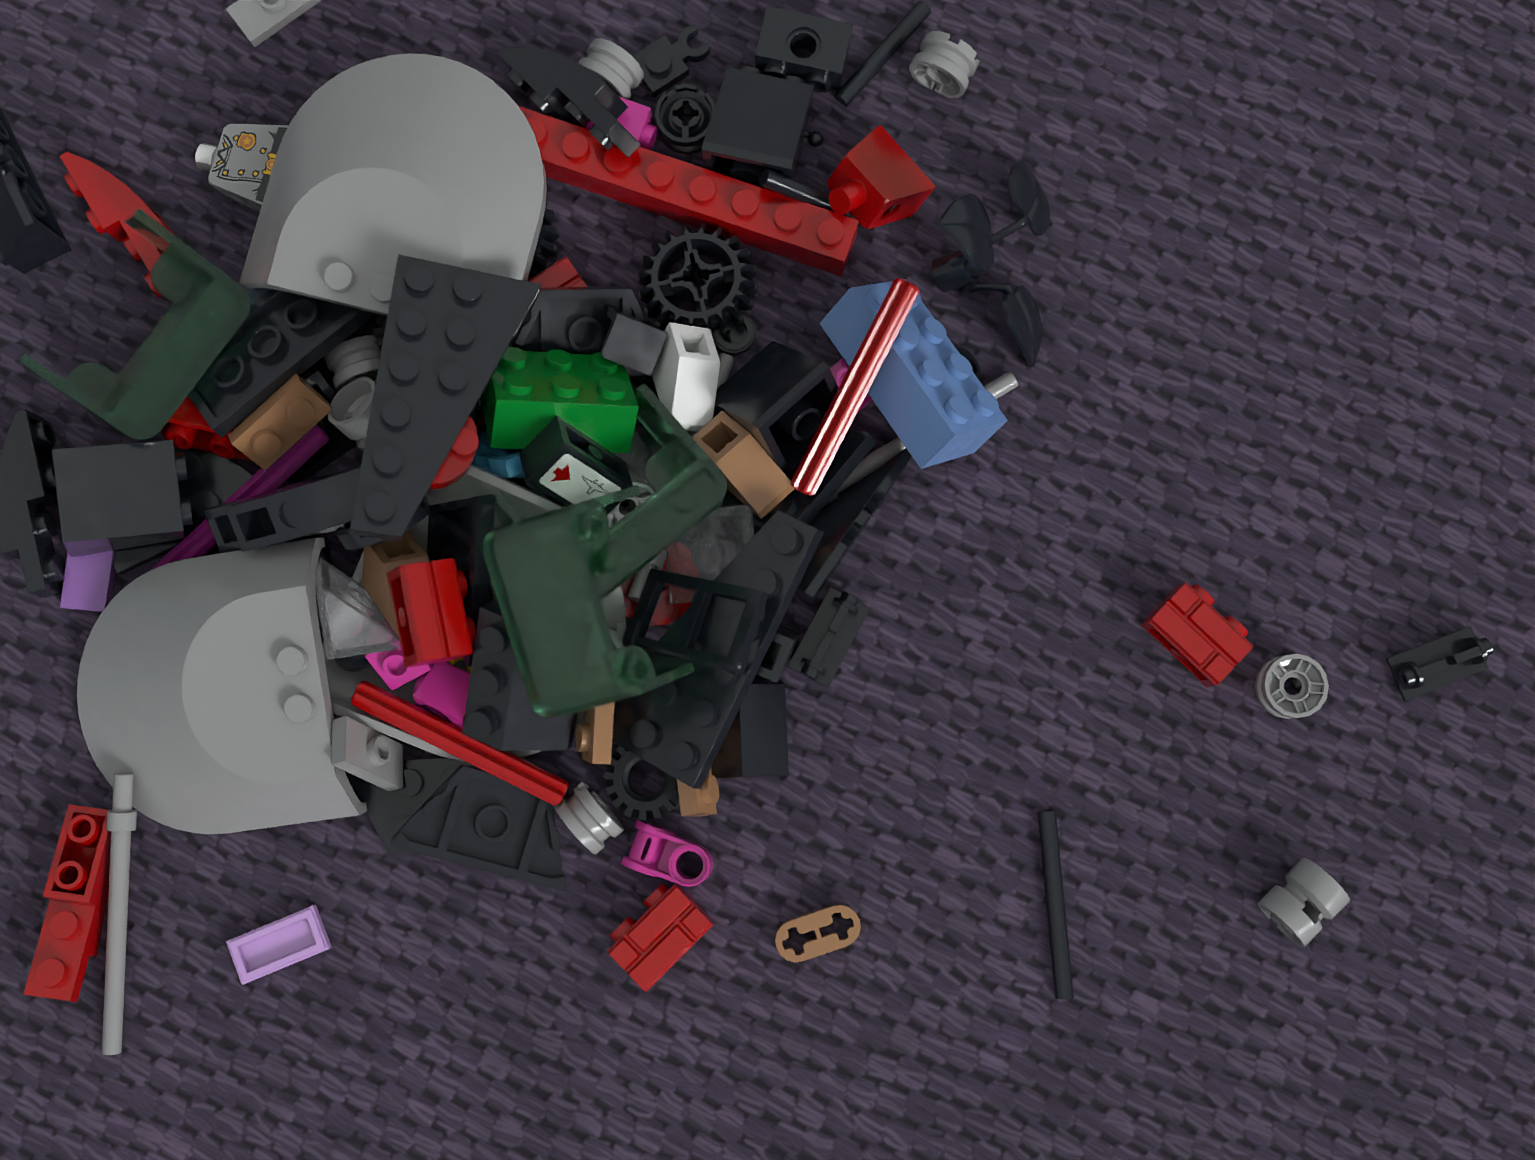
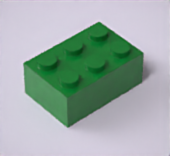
M508 347L480 398L490 448L524 449L557 415L612 453H630L639 406L626 367L603 358L600 352L586 355L570 354L563 350L534 352Z

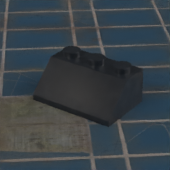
M514 590L480 607L462 733L501 751L568 750L571 748L593 622Z

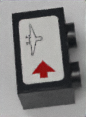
M557 415L519 453L524 473L523 479L532 491L541 496L547 494L577 518L582 516L596 526L634 490L626 461Z

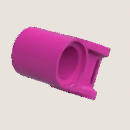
M636 820L634 826L638 830L629 855L622 858V865L643 874L657 878L660 877L687 887L696 886L709 877L713 869V859L706 847L679 837L670 830L642 820ZM650 840H652V841H651V844H650V846H649L647 855H646V857H645V853H646V850H647V848H648L649 842H650ZM687 851L695 852L702 858L703 870L698 877H688L680 870V858Z

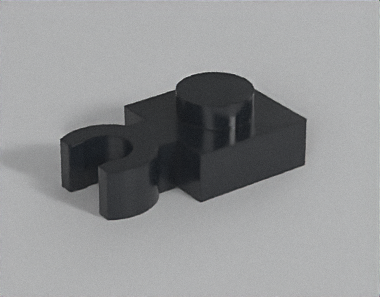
M695 25L683 29L678 41L674 44H671L666 35L632 55L644 72L642 82L653 98L690 75L689 69L685 64L686 62L703 61L711 53L708 43L697 49L688 46V42L698 35V29Z

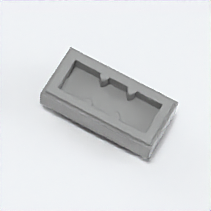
M237 0L227 7L226 10L255 48L321 0Z
M348 716L332 720L331 765L389 792L403 788L402 744Z

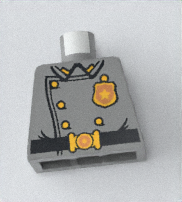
M228 124L223 129L218 146L206 143L199 145L195 155L196 165L200 170L210 172L208 176L209 184L222 195L260 212L275 158L288 125Z

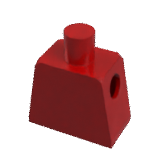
M881 125L876 127L845 155L827 181V186L831 191L829 194V204L833 211L839 215H845L850 212L856 220H859L862 227L867 229L911 217L936 187Z

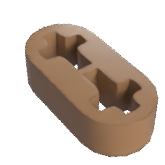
M841 903L791 918L783 922L777 929L775 936L776 949L784 959L795 963L847 947L854 943L859 936L861 929L860 919L855 910ZM840 912L843 919H852L853 925L847 927L848 936L844 938H839L836 932L820 934L819 928L833 923L832 915L834 913ZM796 927L799 934L815 930L816 937L803 942L804 951L800 953H795L793 947L785 948L782 943L783 940L789 938L788 929Z

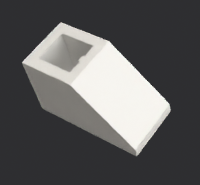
M669 322L665 329L668 335L652 372V377L667 428L698 432L713 419L720 359L710 329Z

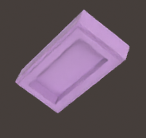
M316 905L226 941L242 985L332 948Z

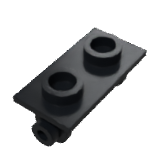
M830 587L788 667L828 688L870 608L858 602L859 599L845 591L841 593Z
M1471 626L1386 658L1401 696L1406 701L1489 669L1486 661L1488 656L1493 654V647L1487 638L1479 639L1476 637Z

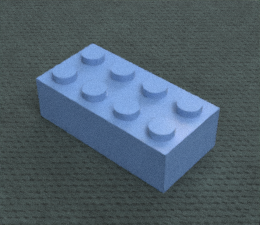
M893 281L851 287L819 323L849 367ZM919 293L868 394L918 466L923 469L974 453L1008 420L999 409L996 398L983 387L973 373L970 362L957 351L947 337L944 326L934 319L921 301Z

